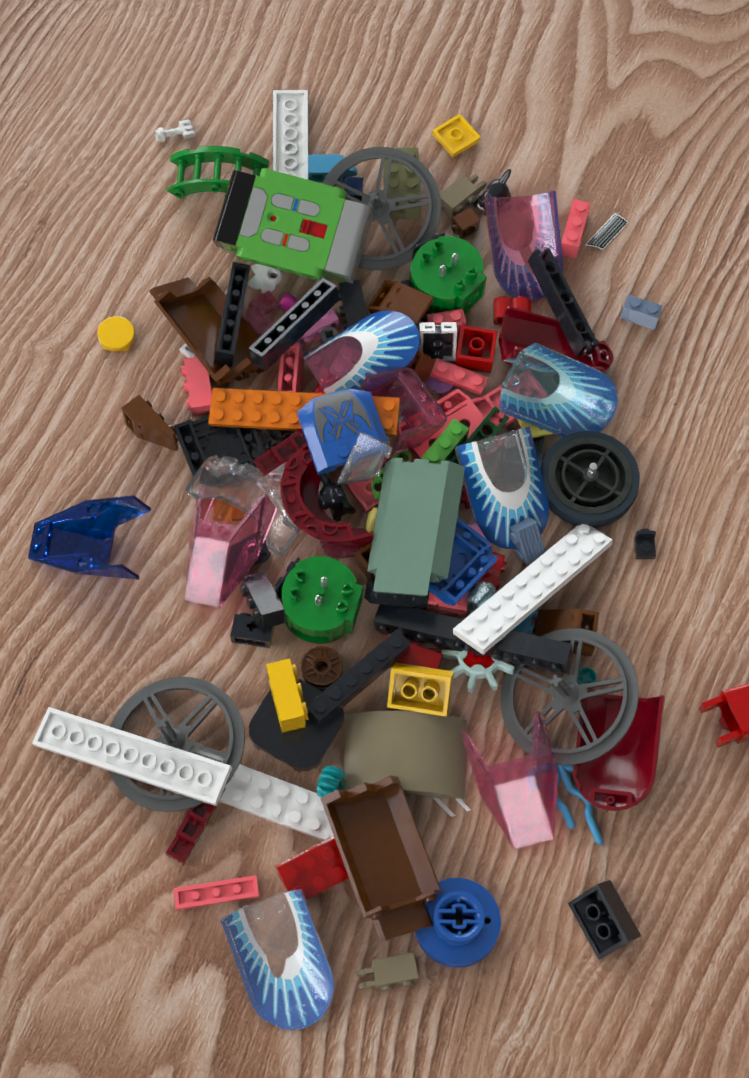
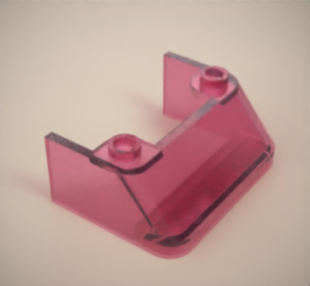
M403 367L366 376L360 388L362 391L371 392V395L375 397L400 398L399 414L410 429L404 430L394 448L395 453L420 446L439 431L447 421V416L416 372L411 368Z

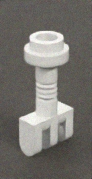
M189 119L179 121L178 128L163 130L161 127L155 130L156 139L161 142L165 141V137L182 134L184 139L192 138L196 135Z

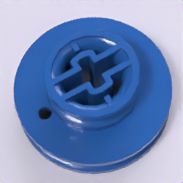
M449 878L439 881L442 894L436 896L437 900L426 904L433 926L415 931L417 942L429 958L443 966L451 968L469 967L483 960L491 952L498 939L501 928V916L498 905L487 889L472 880ZM449 905H452L451 909H446ZM456 915L460 916V921H462L460 926L456 925V920H453ZM489 918L490 924H485L484 919Z

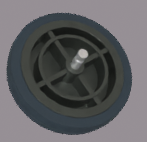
M581 431L566 435L550 447L542 461L541 474L549 509L567 523L575 526L584 524L593 528L606 526L622 518L635 502L640 483L637 462L625 445L607 434Z

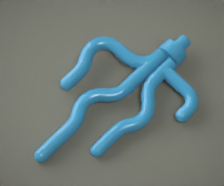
M551 742L543 744L547 747L553 748ZM547 763L530 770L527 775V783L533 791L537 789L535 777L548 771L551 772L553 779L549 787V798L552 804L561 811L567 827L573 829L575 823L566 804L557 797V789L562 778L568 792L583 800L586 822L595 843L602 845L603 838L593 817V805L574 787L568 772H573L574 765Z

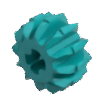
M326 766L322 770L321 775H319L316 788L317 795L323 797L336 790H343L346 780L345 771L335 766Z

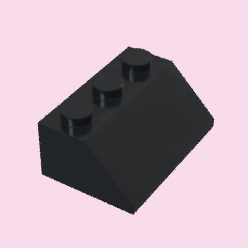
M611 880L595 885L568 903L598 960L641 937Z

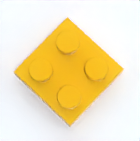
M461 114L456 115L432 130V135L452 158L481 140V136Z

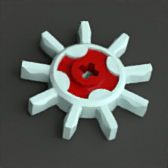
M442 650V658L458 660L459 665L450 670L454 671V678L463 672L470 677L467 682L469 693L473 692L476 680L484 678L488 680L489 686L493 691L498 690L497 680L493 676L498 669L512 675L515 672V667L511 664L495 660L490 656H477L468 651Z

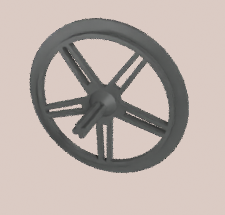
M371 147L356 151L339 161L322 183L333 187L338 185L362 196V201L348 194L346 198L371 207L374 215L372 222H379L395 252L391 255L378 257L362 254L359 265L361 269L374 271L389 270L412 261L413 247L420 242L429 240L437 231L441 217V198L438 186L426 166L407 152L390 147ZM381 159L376 187L373 193L369 192L367 195L338 181L353 166L364 161ZM387 159L388 165L384 190H380L379 186L384 161ZM396 161L411 169L421 180L427 194L388 199L386 195L391 162ZM428 198V201L396 206L397 202ZM428 205L427 219L422 231L409 246L404 248L389 214L394 211ZM388 222L401 248L399 252L384 225Z
M571 628L547 633L541 637L571 642L572 656L567 674L564 673L563 679L559 678L558 675H553V679H549L524 668L525 664L516 665L511 663L515 667V672L513 675L506 673L501 690V711L504 723L514 741L528 754L541 761L556 765L586 763L609 752L623 739L631 727L639 702L637 675L624 651L612 640L597 632ZM578 642L574 675H569L575 643ZM583 643L597 647L605 652L616 664L621 678L579 685L577 682ZM525 672L550 683L551 686L548 689L520 675V673ZM518 678L553 695V700L525 730L517 718L514 705V693ZM623 683V685L616 686L589 693L587 690L590 688ZM623 691L621 709L615 722L605 734L597 739L581 706L582 700ZM553 708L555 711L529 736L528 734ZM563 710H568L587 745L574 749H555L538 743L534 738ZM578 711L594 740L592 743L589 742L575 716V713Z
M173 677L159 680L136 692L117 712L110 727L123 731L132 713L145 702L157 725L156 727L161 733V736L153 739V741L230 765L232 770L226 785L239 767L245 746V730L242 717L232 699L223 690L210 682L192 677ZM172 690H190L207 696L178 727L172 725L155 695ZM152 698L163 716L162 720L157 718L148 699ZM213 700L197 720L188 727L187 725ZM217 705L225 714L229 727V745L226 754L189 739V736ZM194 746L224 760L220 761L191 750ZM109 771L119 790L131 801L147 809L175 812L190 809L204 803L181 794L172 795L173 792L169 790L167 795H164L165 789L160 788L159 795L150 793L134 784L129 777Z

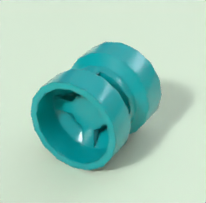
M589 667L581 668L577 683L582 685L587 684V682H596V672Z

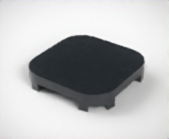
M298 679L297 683L301 684L303 701L301 702H305L307 706L322 691ZM270 689L251 719L249 737L255 748L261 749L291 766L293 770L298 772L309 771L321 764L322 758L339 730L342 729L344 710L342 708L321 727L308 715V720H305L306 727L282 733Z

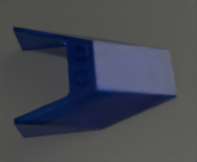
M135 495L85 500L34 523L28 559L74 574L139 580L140 576L123 564L110 565V557L116 528L123 523L150 512L151 508Z

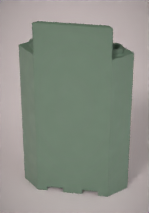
M394 458L385 464L367 572L373 573L375 576L373 588L375 592L427 596L429 582L438 583L440 580L448 578L465 467L451 461L441 460V464L430 463V460L415 459L414 462H405L403 458Z

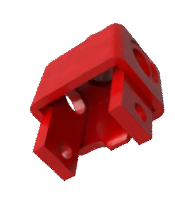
M749 683L721 691L718 697L702 702L699 707L701 714L719 707L721 712L719 723L722 729L730 732L717 739L715 742L717 748L734 741L739 744L749 739Z

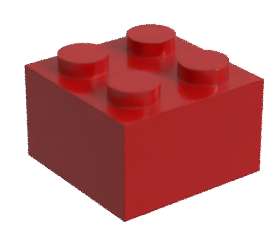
M461 325L455 365L467 370L491 373L498 330Z

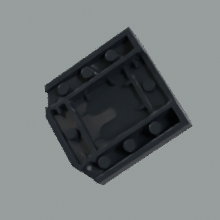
M209 416L195 421L190 419L173 425L196 487L220 489L251 478L259 471L253 460L264 454L265 451L255 428L210 426L208 424Z

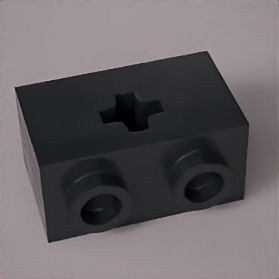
M235 614L230 634L231 642L270 649L274 626L262 629L259 622L256 623L254 617L250 614Z

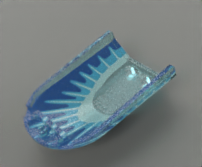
M535 342L520 351L501 388L499 409L506 415L564 437L581 431H602L610 423L616 412L618 396L616 395L614 383L603 372Z

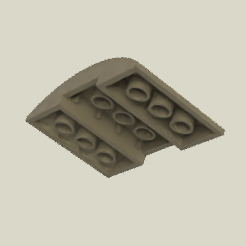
M366 711L347 714L344 755L346 780L343 790L347 791L364 782L373 784L391 775L399 777L405 794L424 795L427 798L464 799L467 720L413 711Z

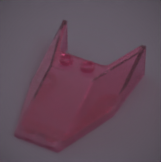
M199 483L188 547L184 601L220 609L257 561L277 508L266 494H262L239 524L231 525L208 521L205 519L214 498L204 485Z
M540 711L535 712L532 752L529 756L492 766L486 765L473 745L470 734L460 731L479 793L512 847L518 849L554 840L559 773L544 715Z

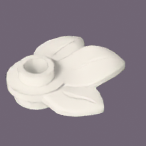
M254 264L251 268L255 276L247 284L253 289H261L263 295L272 293L275 290L276 284L282 281V272L278 269Z

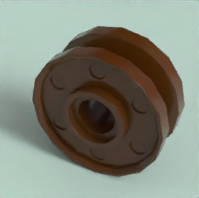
M318 646L310 649L301 661L304 682L320 691H325L343 675V663L340 655L334 649L327 646ZM319 666L327 667L323 672L317 670Z

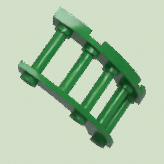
M199 146L198 150L192 151L184 149L170 155V162L178 166L176 184L168 187L166 191L179 199L201 192L233 194L237 178L241 179L242 166L252 170V176H259L262 168L266 169L269 167L270 161L255 153L250 152L246 154L240 152L238 148L226 146ZM215 162L213 179H200L202 163ZM222 162L235 164L233 181L220 179ZM194 165L193 180L184 181L185 168Z

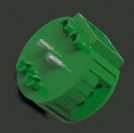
M444 232L439 235L436 234L429 240L420 242L413 247L412 263L410 265V286L434 298L427 310L429 314L463 309L465 315L484 296L487 277L483 274L482 257L469 242L458 237L445 236Z
M316 556L301 561L298 557L295 562L292 561L286 569L287 573L285 576H281L275 584L276 594L279 600L282 599L284 607L285 625L291 633L303 641L314 644L336 641L343 637L344 633L352 635L363 600V585L357 584L352 571L342 562L329 557Z

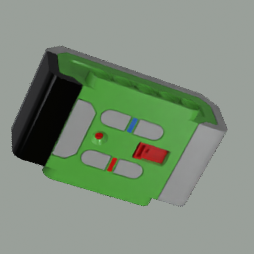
M265 168L261 169L260 176L233 170L212 241L217 248L248 262L314 280L324 278L336 283L349 282L353 284L374 215L371 207L345 199L347 191L341 188Z

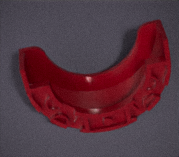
M304 443L288 459L280 482L281 499L287 515L300 530L313 538L346 547H365L372 542L373 531L368 532L363 528H351L349 522L337 523L321 508L318 502L321 478L317 474L308 445Z

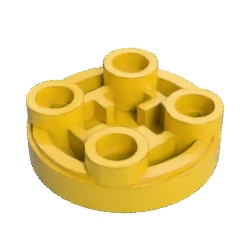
M114 316L105 319L99 325L97 336L103 349L127 351L134 341L135 332L129 320Z

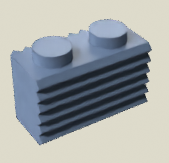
M629 294L620 319L655 330L663 306Z
M529 517L510 526L512 532L510 533V538L516 545L517 550H515V554L519 561L522 560L528 565L546 552L538 524L534 519Z

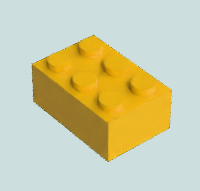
M290 658L266 664L267 676L282 733L306 727L305 720H308L306 703L301 702L303 701L301 684L297 683L298 673L296 665H291Z
M395 663L391 668L387 707L447 717L451 704L454 671Z

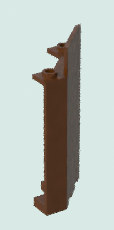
M187 277L154 287L149 291L155 299V304L219 385L224 387L229 385L231 380L236 379L240 381L249 378L250 373L257 372V374L265 371L252 363L249 347L259 339V336L243 316H241L232 367L214 364L226 295L213 279L208 277L202 280L199 286L196 287L191 279Z
M390 775L373 784L364 782L347 791L336 790L321 797L322 805L363 918H372L380 941L383 942L433 926L426 904L437 900L436 896L442 894V890L399 777Z

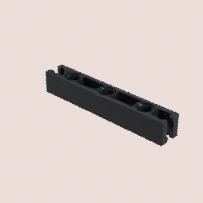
M545 248L541 256L539 249L534 250L527 262L575 356H582L584 350H586V355L592 354L599 343L550 248Z

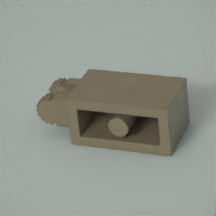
M474 174L467 179L463 175L440 193L441 209L449 217L453 218L456 214L463 212L466 206L472 205L477 200V194L486 186L484 181H481L476 186L474 185L479 176Z
M413 952L372 960L371 968L356 971L357 977H364L370 974L374 976V981L359 984V990L376 987V989H381L382 992L394 989V986L402 984V987L415 985L414 982L418 981L419 978Z

